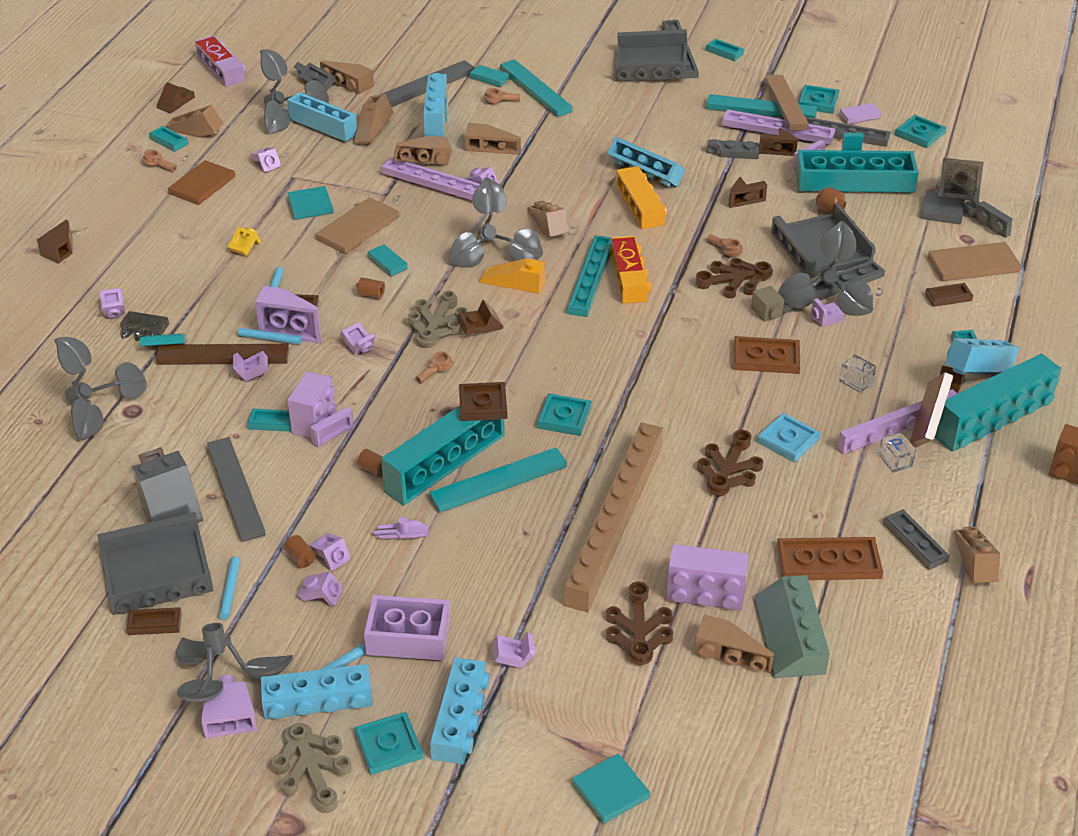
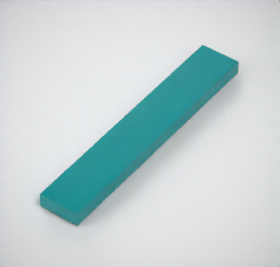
M513 59L500 64L501 71L509 73V77L557 117L573 112L571 104L517 60Z
M709 94L706 109L732 110L778 118L781 116L775 101ZM799 104L805 117L816 118L817 106Z
M594 236L569 302L567 314L588 317L611 253V237Z
M557 447L430 491V499L439 513L566 468L567 461Z

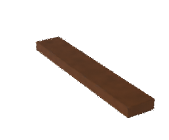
M289 343L159 345L156 363L158 365L233 364V354L238 353L243 360H246L262 351L268 356V364L287 363Z

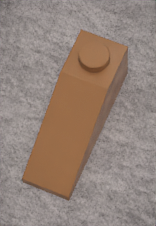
M211 104L174 117L164 127L174 132L199 137L213 136L219 132V127L223 124V121Z
M468 123L465 132V151L521 155V137L488 124Z

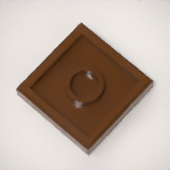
M505 382L459 384L461 421L508 419Z

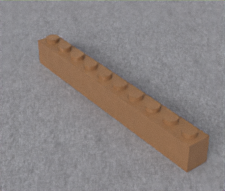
M640 423L565 584V607L589 612L660 453L663 427Z

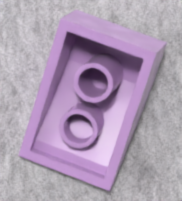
M263 286L255 300L259 330L302 336V341L321 344L322 335L318 307L286 289Z

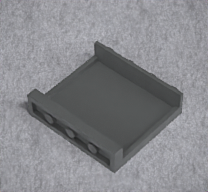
M687 29L618 32V51L616 64L614 65L615 81L686 78Z
M834 203L833 213L786 224L780 215L772 218L771 234L802 273L808 274L810 278L820 276L821 268L829 265L834 260V258H828L822 253L820 241L823 235L840 221L845 222L852 230L856 239V251L849 260L838 258L837 263L833 266L837 272L871 261L876 253L875 245L871 243L865 236V233L859 229L838 203Z
M196 512L97 534L107 582L108 599L113 615L214 591Z

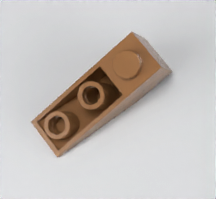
M320 61V68L332 74L336 79L334 83L361 94L374 86L373 70L365 66L352 63Z
M386 94L370 96L363 104L354 140L355 145L370 144L394 112Z
M424 136L398 142L393 161L448 165L452 148L447 137Z
M545 201L534 202V206L528 207L529 212L543 234L555 236L569 232L564 208L558 207L557 204L545 203Z
M966 526L961 530H954L966 574L973 583L999 582V551L976 527Z
M703 615L696 636L694 654L751 668L756 671L772 672L773 652L729 620Z

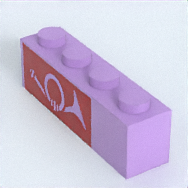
M214 35L195 41L197 57L225 87L245 81L244 74L246 69L244 64L240 63L237 57L233 56L230 50Z

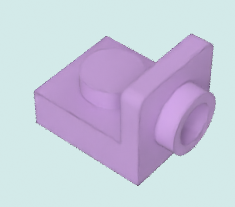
M266 147L250 153L252 161L260 162L263 172L281 166L275 148Z
M818 298L813 299L811 316L821 327L844 321L845 314L834 302L823 305Z
M326 533L309 544L317 556L325 559L328 568L332 571L351 559L345 542L341 537Z

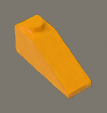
M525 258L487 267L480 279V283L539 294L545 283V262Z

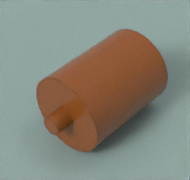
M361 277L356 284L359 295L381 299L384 295L385 283L383 281Z
M364 449L358 457L357 465L378 477L383 476L381 461L383 456L369 449Z
M291 536L284 544V550L299 567L305 568L314 562L316 553L301 536Z

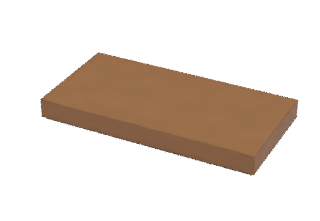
M369 197L315 233L316 239L346 254L398 218L399 211Z
M1006 242L932 250L928 253V258L942 281L1020 272L1021 264Z

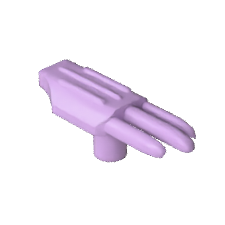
M400 517L397 524L377 526L378 529L392 530L373 531V534L378 535V538L381 539L429 536L428 524H423L418 520H408L407 517Z

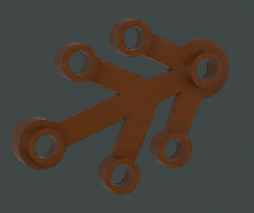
M732 258L730 266L720 261H713L710 270L712 273L720 275L713 276L708 271H699L696 274L695 282L698 288L708 289L713 283L733 280L724 287V297L732 299L736 297V290L741 283L750 277L752 279L744 284L743 292L746 295H753V291L756 290L758 283L773 275V269L765 261H760L753 265L742 261L740 258Z
M741 429L733 433L732 443L734 446L727 460L720 453L717 444L710 443L706 445L705 456L713 459L720 469V473L716 474L711 467V461L707 458H701L697 461V470L708 478L707 490L711 494L725 495L730 491V487L741 484L746 487L755 485L756 475L751 471H761L763 469V459L754 456L749 460L736 463L741 452L751 445L752 436L749 431ZM748 469L751 470L742 473V475L728 478L730 474H734Z
M637 581L630 584L628 592L629 599L634 603V622L622 614L618 607L611 606L606 610L607 622L621 625L634 635L635 641L633 642L623 635L621 629L617 626L607 628L606 640L609 643H618L627 650V657L632 663L645 665L653 659L654 649L661 644H670L673 641V630L669 627H661L657 635L647 642L645 641V636L660 624L666 625L672 621V610L668 607H661L658 609L657 614L645 622L644 602L649 597V587L646 583Z

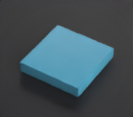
M782 413L757 436L756 442L795 463L820 439L821 432Z

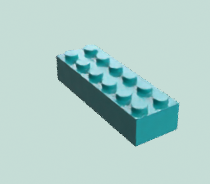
M798 150L796 175L799 191H820L827 187H832L842 192L854 191L864 193H908L916 191L919 172L914 151Z
M1041 353L946 399L935 438L953 452L961 447H966L977 439H982L987 434L995 430L997 431L1027 414L1033 413L1045 405H1049L1055 397L1054 393L1059 382L1061 367Z
M457 406L454 410L439 418L436 422L421 430L420 433L381 458L384 492L405 506L504 437V419L461 421L460 406Z

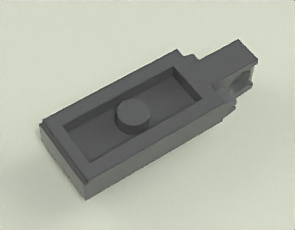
M299 62L294 65V68L299 73L298 76L303 81H318L326 91L336 80L332 74L310 62L306 66Z
M710 139L707 141V153L720 154L721 157L758 159L759 143Z
M971 199L964 203V211L973 215L975 219L1005 238L1011 235L1013 218L985 201L979 202Z

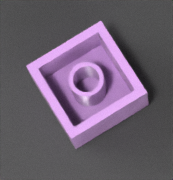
M306 372L287 400L292 434L311 438L310 427L337 412L332 377Z

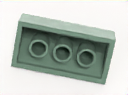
M808 576L781 577L756 594L754 598L766 647L774 653L772 666L774 678L824 675L827 673L830 653Z

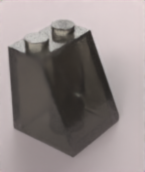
M943 158L938 176V197L979 201L984 162Z

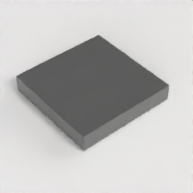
M926 191L921 218L961 224L965 196Z

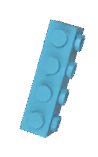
M301 92L287 100L291 120L345 142L356 135V114Z
M616 136L607 152L608 155L614 158V163L620 166L626 164L629 165V168L639 166L641 171L645 172L646 177L652 180L656 177L660 179L659 182L668 187L671 184L678 187L686 171L678 163Z
M954 338L951 347L948 349L945 364L953 367L952 371L963 375L966 372L978 375V372L990 375V372L1000 374L1014 366L1020 347L1004 340Z
M454 657L430 742L431 760L464 765L466 754H471L473 748V737L471 735L472 732H477L479 725L477 712L478 710H483L485 694L482 693L484 689H488L490 683V673H486V662Z
M368 664L261 677L262 705L265 719H279L287 716L373 706Z

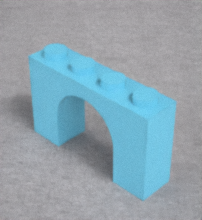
M428 74L423 114L425 136L445 137L444 122L448 121L447 74Z

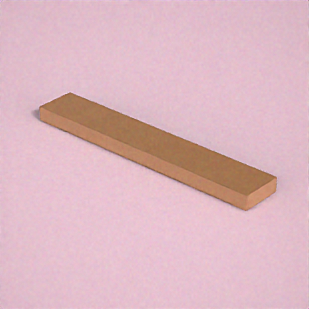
M765 75V83L789 130H808L809 123L784 76Z

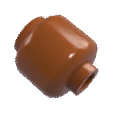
M832 187L819 191L816 197V204L820 211L827 214L833 213L834 203H838L842 209H845L847 202L843 192Z

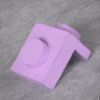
M491 167L474 168L469 172L470 175L465 178L469 181L481 183L487 177L499 184Z
M121 288L100 291L101 309L104 317L115 318L125 314Z
M359 322L341 331L340 334L354 355L369 351L373 347L376 338L374 333L368 335Z
M262 351L243 360L238 353L233 354V371L236 375H240L245 382L261 376L268 371V356Z
M330 571L316 575L312 574L303 581L298 596L303 602L323 597L330 606H335L343 591V587Z
M527 632L521 641L497 635L493 640L494 662L523 669L527 662L535 655L536 646L533 644L532 633Z

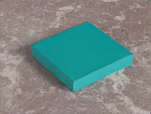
M804 85L798 104L817 106V112L833 114L840 90Z
M914 114L895 130V136L927 149L946 133L947 127Z
M326 186L287 192L295 219L333 213V206Z
M548 393L537 421V428L581 436L592 407V401Z
M407 712L354 727L370 775L423 759L422 749Z
M619 753L572 778L574 787L603 824L650 798L651 792Z

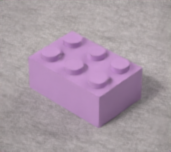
M673 544L669 563L667 601L742 610L749 554Z
M373 595L364 633L366 655L444 661L451 624L450 600Z

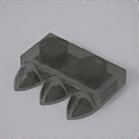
M128 311L120 323V336L124 339L134 333L135 341H139L142 336L162 335L169 325L168 317Z

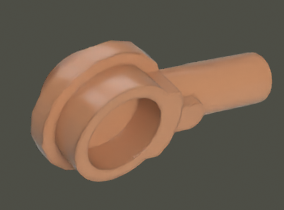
M489 88L486 90L484 98L489 103L496 104L501 100L520 101V94H510L501 89Z
M150 149L144 152L142 159L145 164L149 166L159 165L172 172L176 171L177 166L164 160L159 151Z
M709 234L707 237L708 242L721 247L723 253L729 257H736L743 251V246L737 239L718 238L712 234Z
M445 351L436 352L431 358L429 367L415 377L416 381L421 384L436 371L448 370L453 363L450 355Z

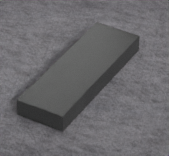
M904 509L884 517L883 524L928 570L949 561L950 555Z

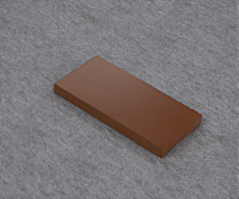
M875 537L777 538V550L782 577L807 575L809 580L883 578V569Z

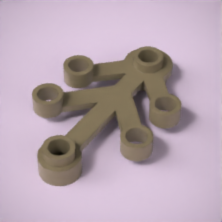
M447 290L442 293L440 297L441 304L434 316L428 309V301L425 299L417 300L415 302L417 312H410L408 314V323L413 325L418 332L416 340L421 347L431 348L436 344L439 337L461 331L457 317L459 313L468 312L467 308L458 307L455 309L454 314L444 317L448 309H453L457 306V296L453 291ZM420 313L429 324L427 329L421 323ZM448 324V327L437 330L438 327Z
M293 724L285 732L286 747L281 754L274 756L272 759L273 770L276 773L282 774L289 770V761L295 752L299 750L301 754L291 774L282 778V792L286 795L296 793L299 788L298 784L307 770L316 789L314 796L316 809L321 813H330L338 805L337 794L333 789L327 787L319 766L334 770L339 775H347L352 769L351 760L347 756H339L335 759L313 752L310 748V745L326 749L329 754H337L342 750V741L339 736L331 735L325 738L312 734V729L307 724ZM332 743H337L336 746H330ZM280 762H284V763H285V764H283V765H277V764L280 763ZM341 764H346L345 767H339ZM289 783H293V784H294L293 786H290V787H287V786H286V785L289 784Z

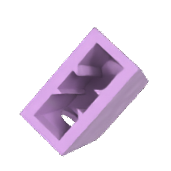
M229 674L220 676L218 680L223 682V691L217 697L204 701L201 720L205 739L257 731L254 709L245 682H235L234 676Z

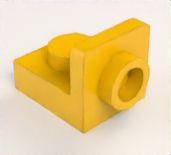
M238 227L227 247L230 251L247 256L253 244L260 245L261 240L257 235L258 233L252 228L247 227L244 229Z

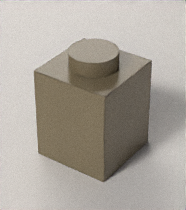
M772 286L764 287L753 291L751 308L766 322L783 316L784 299Z

